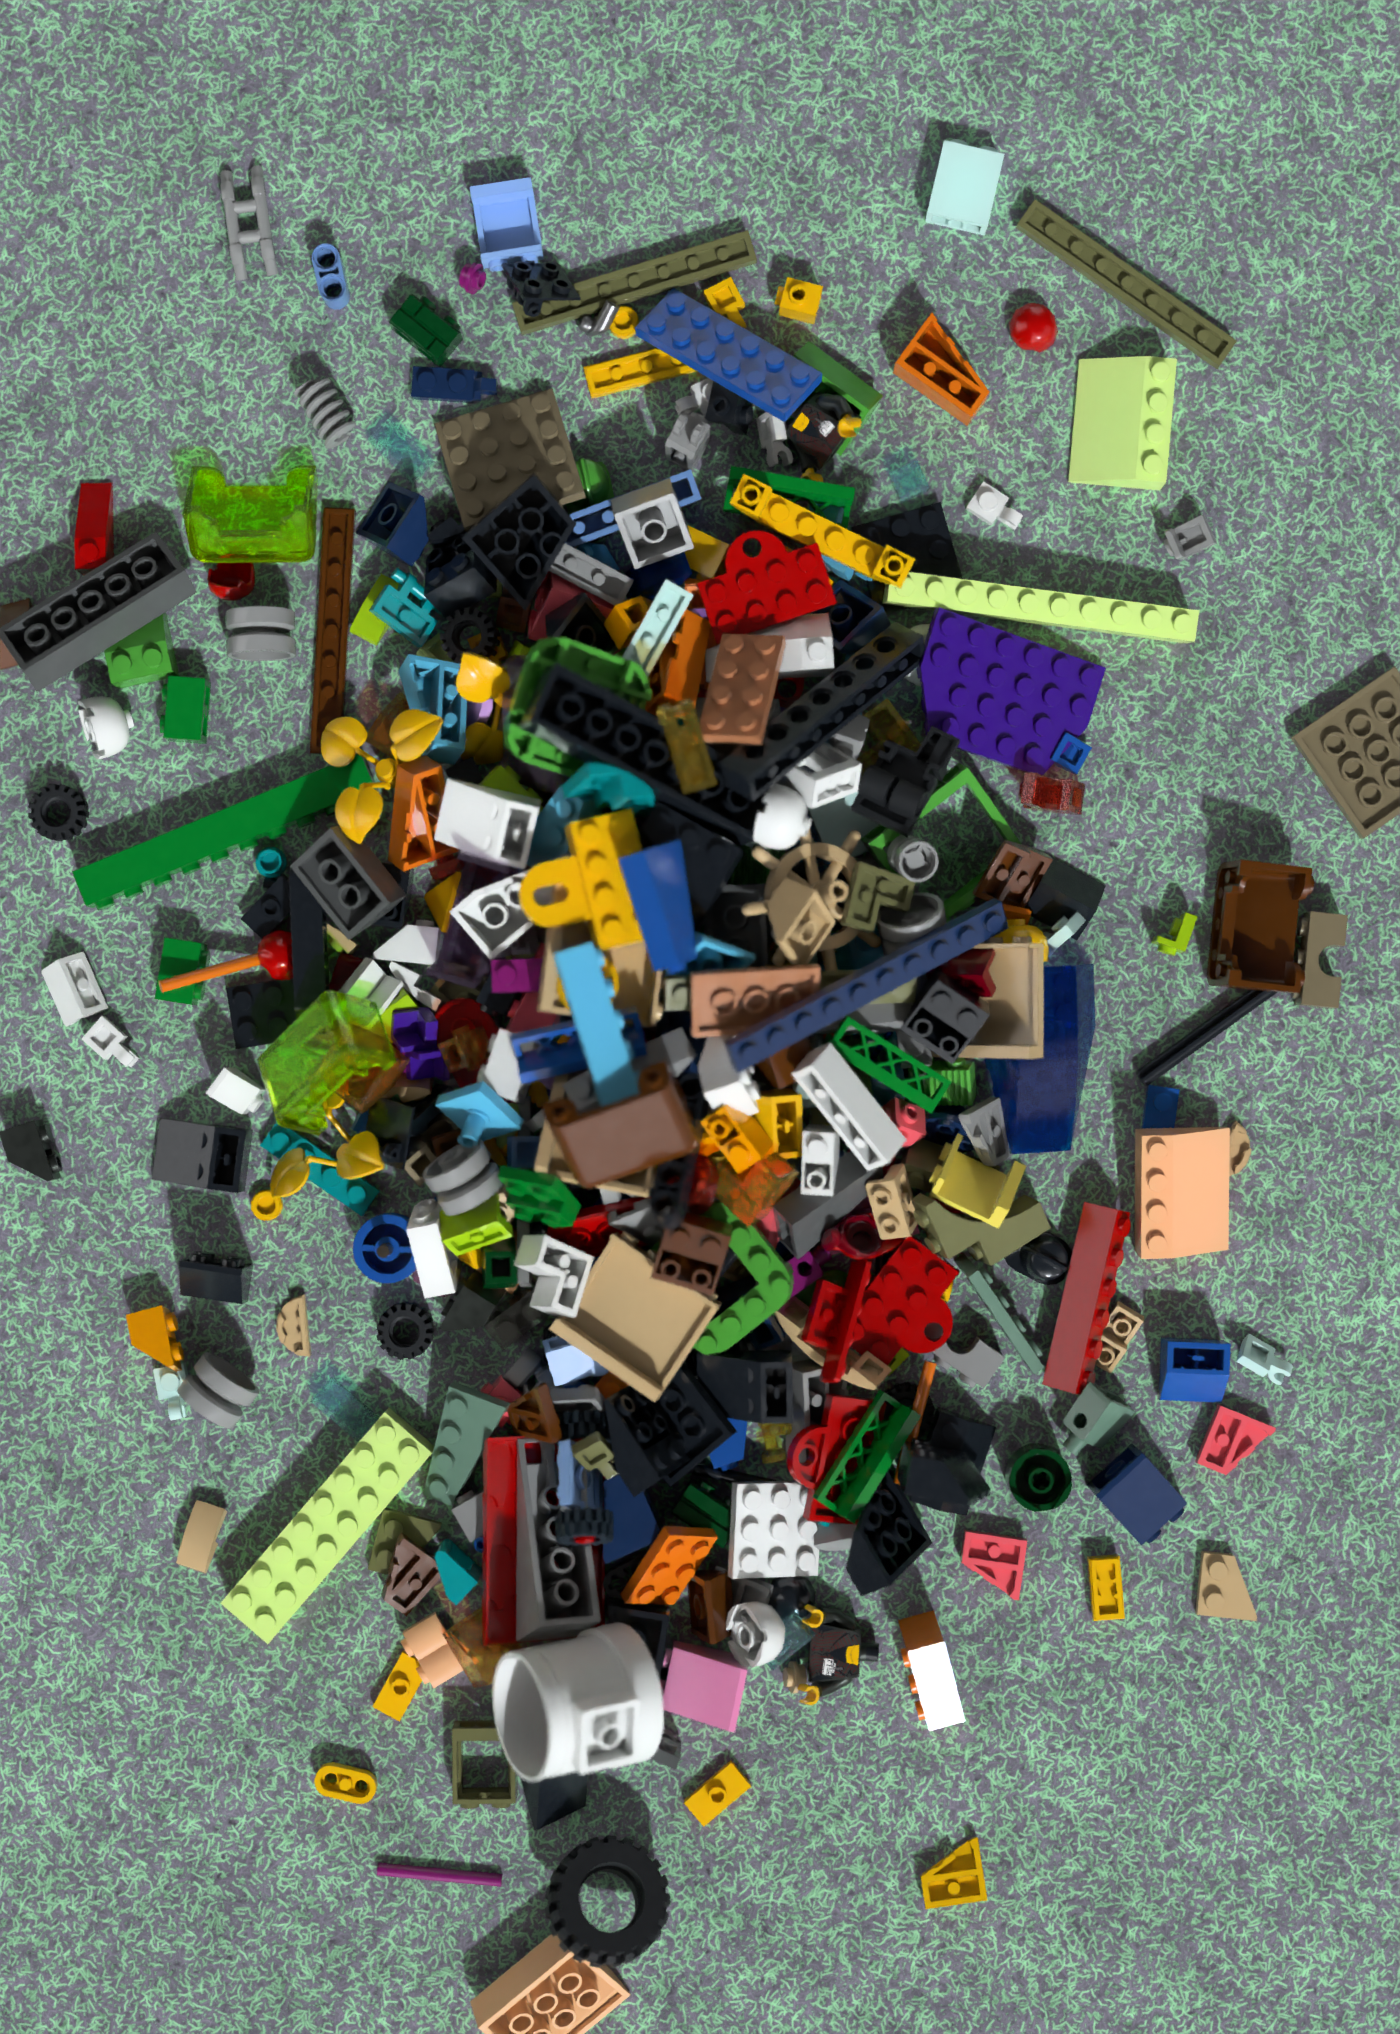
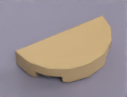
M1234 1121L1230 1128L1229 1176L1239 1173L1248 1163L1251 1154L1247 1131L1237 1121Z
M304 1294L292 1298L283 1306L277 1316L276 1330L280 1342L288 1350L298 1356L310 1357L311 1347L306 1295Z

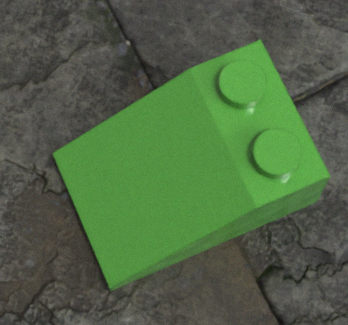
M166 612L104 650L111 684L119 689L168 679V676H179Z

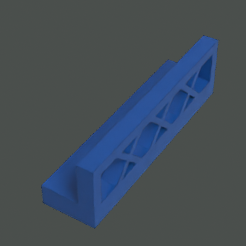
M637 1007L620 1009L623 1020L632 1018L635 1026L620 1029L623 1041L629 1040L634 1058L646 1056L645 1035ZM573 1020L510 1035L517 1058L521 1084L588 1069ZM565 1034L571 1037L568 1042L561 1044L552 1041L556 1035ZM530 1041L540 1044L537 1049L526 1052L522 1051L520 1045Z

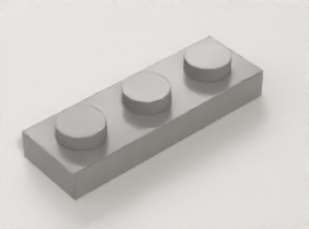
M566 543L549 569L550 572L613 605L624 601L634 579Z

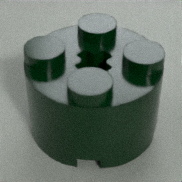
M1039 1443L1026 1444L1016 1450L1007 1462L1005 1469L1007 1487L1017 1502L1024 1508L1034 1512L1053 1510L1061 1506L1068 1498L1072 1489L1070 1468L1063 1457L1050 1446ZM1042 1472V1475L1045 1477L1042 1482L1040 1480L1035 1481L1032 1478L1035 1473L1040 1474Z

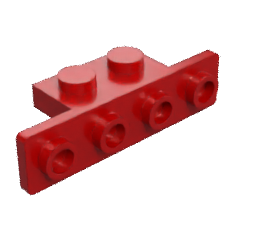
M858 1260L851 1263L844 1288L826 1280H817L801 1341L827 1351L819 1378L821 1382H839L846 1371L847 1353L855 1337L854 1327L857 1317L863 1308L862 1298L865 1287L871 1279L870 1268L872 1262L869 1260Z

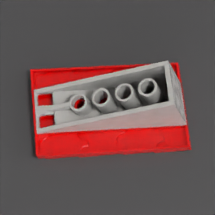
M523 1436L493 1437L484 1440V1492L482 1493L483 1646L573 1639L585 1629L605 1625V1589L603 1586L605 1562L603 1560V1544L599 1543L597 1546L589 1545L583 1547V1545L572 1546L571 1544L567 1546L556 1542L555 1515L559 1511H565L569 1508L559 1505L557 1487L559 1485L557 1455L559 1453V1446L555 1443L551 1444ZM603 1476V1506H604V1478H605L604 1476Z

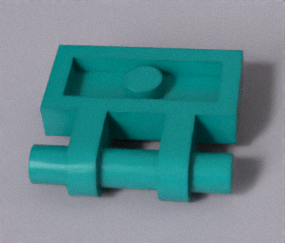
M397 567L390 577L399 583L398 589L396 590L390 584L385 585L369 611L416 647H422L438 623L436 619L429 615L431 609L438 614L441 613L424 596V587L416 582L417 578L410 572L406 574ZM410 592L421 600L419 606L407 598Z

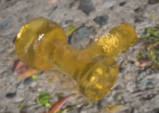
M757 1423L762 1428L766 1448L761 1454L762 1464L787 1459L785 1450L777 1445L776 1436L789 1435L792 1431L791 1424Z

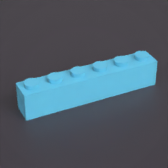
M588 942L553 953L554 962L600 1108L640 1094L638 1086L640 1074L638 1071L633 1072L630 1060L634 1059L633 1050L629 1040L623 1041L620 1031L621 1028L625 1027L620 1010L613 1009L610 999L615 996L610 978L604 979L600 966L605 965V961L600 947L594 948L593 942Z

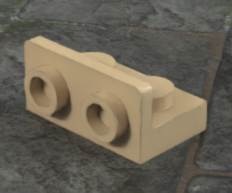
M896 1164L891 1166L884 1179L870 1180L865 1185L878 1233L882 1240L910 1237L918 1224L913 1216L915 1208L911 1199L914 1197L905 1165Z

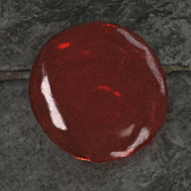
M701 1152L698 1154L688 1200L689 1209L697 1215L704 1214L711 1207L719 1182V1169L714 1162L710 1161ZM673 1177L668 1181V1183L674 1184L678 1182L681 1177Z

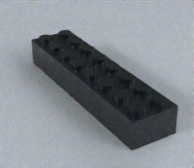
M557 662L543 671L518 726L520 729L584 763L610 765L634 775L653 790L656 802L658 801L738 846L754 841L756 818L758 812L763 813L768 804L763 802V799L769 789L754 801L747 799L725 786L720 762L727 757L726 755Z

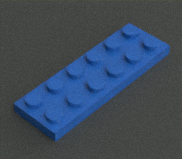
M672 288L635 327L636 336L783 422L793 414L822 382V373L675 288Z

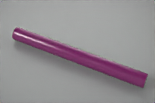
M380 1862L377 1867V1876L497 1887L502 1885V1874Z

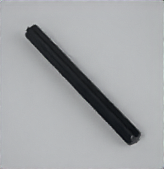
M1248 990L1138 1069L1136 1072L1138 1079L1142 1084L1148 1086L1277 992Z

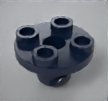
M939 1105L932 1114H925L926 1136L922 1139L944 1146L946 1142L952 1144L957 1133L963 1135L957 1151L962 1153L972 1151L974 1147L958 1117L960 1113L966 1111L964 1106Z

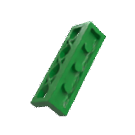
M731 466L723 508L724 512L746 515L730 504L733 488L737 489L745 474L771 487L773 493L785 499L791 498L793 503H797L799 500L808 501L814 510L813 513L825 519L827 518L822 511L829 506L844 508L842 522L833 523L843 528H848L850 509L856 488ZM816 503L824 504V505H822L821 507H818V505H817Z
M847 1015L843 1018L833 1036L827 1034L821 1043L822 1045L831 1043L843 1059L931 1114L952 1083L946 1077ZM849 1025L859 1030L861 1044L848 1046L840 1041ZM865 1035L873 1039V1041L866 1042ZM881 1044L885 1047L888 1060L875 1063L870 1060L867 1047ZM863 1049L864 1055L856 1050ZM891 1051L900 1057L892 1059ZM908 1061L911 1063L913 1076L903 1079L896 1076L894 1064ZM889 1065L890 1071L886 1070L882 1066ZM917 1068L921 1069L925 1073L918 1075ZM933 1077L941 1083L933 1096L929 1097L922 1092L920 1080ZM915 1081L916 1088L909 1083Z
M879 1390L813 1495V1498L837 1515L855 1524L921 1415L913 1409L900 1404L884 1391ZM885 1401L893 1409L887 1419L879 1421L878 1411ZM873 1430L874 1440L870 1446L862 1447L861 1438L866 1431ZM856 1457V1469L853 1473L846 1474V1462L849 1458ZM840 1484L841 1493L836 1501L832 1503L825 1496L831 1486Z

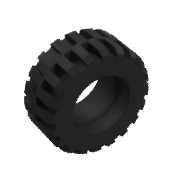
M607 1835L604 1839H599L598 1837L589 1839L586 1843L579 1844L572 1849L559 1863V1866L550 1878L551 1883L546 1890L545 1899L548 1900L545 1914L546 1918H550L552 1924L549 1929L553 1937L557 1935L561 1943L559 1946L564 1952L567 1950L571 1951L574 1954L573 1959L580 1963L585 1960L590 1962L591 1967L600 1968L602 1965L612 1968L618 1967L622 1963L627 1964L650 1948L661 1935L662 1927L667 1923L669 1914L666 1912V1909L670 1905V1894H666L665 1887L669 1885L666 1875H660L658 1869L661 1865L658 1860L652 1861L647 1856L649 1853L648 1849L643 1845L639 1849L633 1846L634 1840L625 1837L620 1841L614 1835ZM597 1872H610L619 1876L628 1884L635 1900L634 1916L630 1923L619 1931L606 1932L596 1928L586 1919L582 1912L579 1901L580 1889L585 1880Z

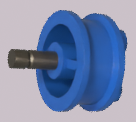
M383 1213L371 1218L360 1227L354 1239L353 1255L358 1268L365 1276L379 1283H395L415 1272L417 1268L406 1231L409 1217L399 1213Z

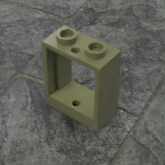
M495 1720L455 1721L452 1727L453 1804H460L465 1809L477 1808L479 1804H492L494 1808H507L511 1804H516L518 1774L512 1768L509 1761L508 1787L463 1788V1741L500 1740Z

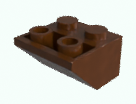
M686 1212L684 1221L679 1227L663 1230L651 1278L713 1296L731 1240L732 1225Z

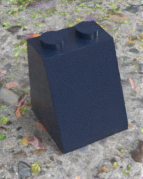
M1132 1443L1087 1484L1088 1488L1141 1546L1145 1542L1151 1543L1161 1534L1160 1528L1168 1521L1174 1522L1184 1513L1183 1507L1188 1504L1151 1461Z
M619 1474L610 1479L604 1478L603 1510L607 1509L609 1512H613L614 1535L612 1542L603 1544V1560L607 1564L652 1544L664 1525L648 1488L636 1497H633Z

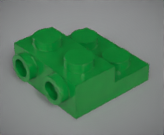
M501 1166L497 1177L506 1186V1191L509 1192L505 1203L514 1211L516 1218L524 1222L542 1221L544 1224L554 1228L573 1226L581 1204L556 1175Z

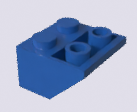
M1161 1337L1158 1399L1222 1403L1230 1375L1231 1344L1217 1339Z

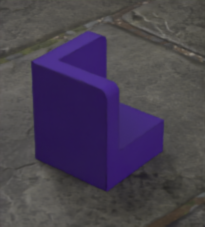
M429 1007L394 1010L392 1012L391 1039L400 1052L437 1048L438 1020Z
M437 1046L434 1049L405 1052L407 1079L418 1080L435 1077L442 1081L450 1080L449 1054L447 1049Z

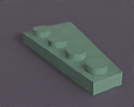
M964 1253L956 1258L954 1262L970 1280V1285L981 1300L986 1303L988 1311L998 1325L1003 1328L1002 1331L1033 1374L1042 1370L1044 1366L1038 1358L1043 1354L1032 1339L1027 1342L1023 1337L1022 1333L1026 1331L1025 1327L1016 1315L1012 1318L1009 1316L1006 1309L1010 1305L1000 1291L994 1294L989 1286L993 1283V1280L982 1266L980 1269H977Z
M456 1382L449 1385L424 1488V1496L450 1506L456 1501V1498L470 1477L472 1469L483 1453L484 1440L494 1434L499 1421L510 1405L509 1402Z

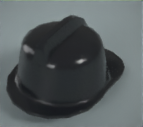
M1045 1231L1004 1259L1015 1271L1041 1284L1053 1285L1063 1281L1072 1251L1069 1245L1061 1238Z

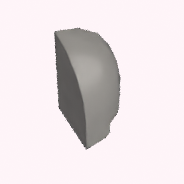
M830 1523L829 1527L818 1524L817 1531L814 1534V1546L824 1551L850 1549L856 1525Z

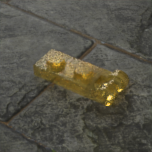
M684 699L674 706L670 704L658 706V719L665 730L683 795L717 785L693 702L690 699ZM681 717L685 725L678 727L676 718Z

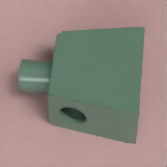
M1089 1382L1063 1419L1064 1425L1072 1431L1064 1441L1063 1446L1075 1456H1078L1087 1444L1102 1448L1133 1416L1135 1411L1113 1391Z

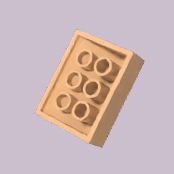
M1229 1127L1135 1129V1252L1141 1259L1178 1258L1229 1249Z
M551 1934L471 2000L470 2003L478 2029L485 2034H584L628 1998L630 1992L607 1965L596 1968L591 1967L588 1961L584 1960L581 1963L573 1959L574 1954L571 1951L567 1950L564 1952L559 1946L561 1941L558 1936L553 1937Z

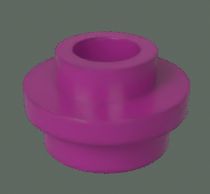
M477 262L465 264L459 277L460 287L473 295L478 290H481L486 282L484 268L482 264Z

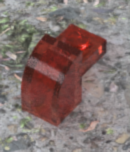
M1025 772L1024 780L1020 785L1021 804H1024L1023 808L1081 815L1085 784L1073 779L1048 778L1038 773Z

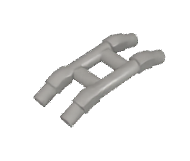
M258 165L251 168V187L254 199L236 201L233 173L229 170L222 171L220 173L221 196L226 218L230 256L236 281L248 279L242 244L260 242L266 276L277 275L278 268L272 241L263 168ZM256 211L258 229L240 231L237 214Z

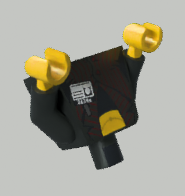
M817 392L806 403L803 402L793 412L791 416L795 420L786 433L799 459L802 471L800 478L823 482L822 475L815 472L817 469L820 471L834 457L847 437H856L853 428L860 427L862 421L861 416L851 410L845 397Z
M807 1604L804 1609L812 1614L810 1618L802 1619V1622L810 1626L807 1677L808 1682H812V1684L801 1683L798 1685V1690L807 1691V1696L804 1699H800V1703L814 1705L820 1697L841 1689L851 1683L853 1678L859 1677L860 1661L878 1662L879 1643L861 1642L860 1627L856 1626L855 1620L840 1609H817Z

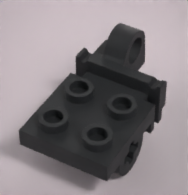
M931 726L917 753L891 740H885L883 744L885 752L879 751V758L875 765L871 764L861 778L858 795L851 805L852 811L908 838L938 784L937 779L942 781L947 773L948 763L959 745L960 739Z

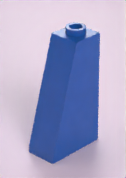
M680 840L619 858L654 972L667 968L668 974L687 969L686 962L697 958V950Z

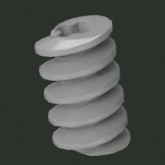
M330 378L310 380L302 384L294 392L295 397L300 398L299 403L301 407L306 408L305 414L309 419H312L311 424L314 429L319 430L318 436L321 440H325L324 446L326 449L335 448L347 441L352 434L351 430L357 425L355 421L345 423L344 420L350 415L348 410L338 411L344 402L342 399L332 400L338 393L336 389L326 390L331 384Z

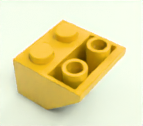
M791 1088L760 1091L761 1099L756 1100L759 1113L750 1116L756 1119L773 1142V1146L762 1159L779 1160L802 1157V1094Z

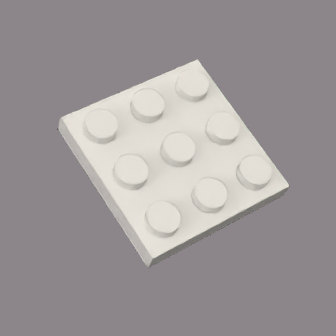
M796 1480L732 1482L728 1577L744 1579L818 1576L819 1549L814 1546V1534L817 1531L818 1524L817 1521H808L803 1518L808 1492L807 1487Z

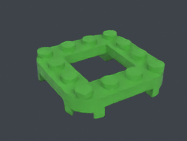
M548 637L538 640L525 658L504 723V743L518 759L572 777L586 763L518 727L543 671L557 662L593 683L613 689V694L642 710L645 709L647 701L651 702L652 689H650L649 680L645 672L636 662L568 638Z
M713 1200L693 1214L732 1225V1236L729 1246L759 1284L714 1320L711 1319L693 1348L705 1355L720 1353L729 1349L779 1310L790 1299L794 1285L792 1274L794 1271L789 1261L785 1262L756 1226L747 1214L749 1210L741 1203L737 1204L730 1200ZM660 1241L657 1242L650 1249L657 1252Z

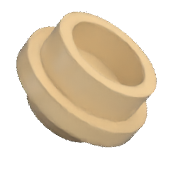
M790 1661L788 1668L783 1670V1684L789 1688L790 1693H798V1685L807 1683L806 1668L804 1664Z

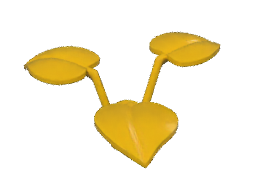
M463 652L456 677L457 691L464 699L476 703L485 702L492 696L495 701V710L491 727L482 722H475L466 728L465 750L461 754V758L464 761L473 757L476 765L492 764L502 760L509 752L504 743V732L496 729L499 724L501 707H510L517 686V679L499 664L468 652Z
M409 709L399 714L392 723L389 732L390 738L394 742L390 750L395 760L386 758L379 761L359 748L367 739V730L357 719L339 717L326 725L321 738V753L324 760L334 767H344L352 762L357 753L376 765V776L382 781L361 783L359 789L348 787L340 794L335 806V815L341 830L351 840L361 844L367 832L380 817L383 809V798L379 791L374 788L389 790L392 787L395 789L397 765L404 763V761L416 759L428 748L444 722L441 717L418 709Z
M339 1066L332 1069L316 1083L310 1094L309 1103L313 1112L317 1114L325 1112L326 1117L348 1143H344L338 1148L336 1153L337 1161L315 1156L306 1157L305 1151L302 1148H294L285 1153L277 1162L271 1176L270 1191L272 1198L288 1197L298 1192L305 1185L309 1177V1163L311 1162L336 1167L337 1174L344 1179L360 1178L384 1169L377 1137L370 1131H363L356 1134L350 1140L351 1136L332 1114V1109L341 1107L348 1094L349 1080L344 1067Z

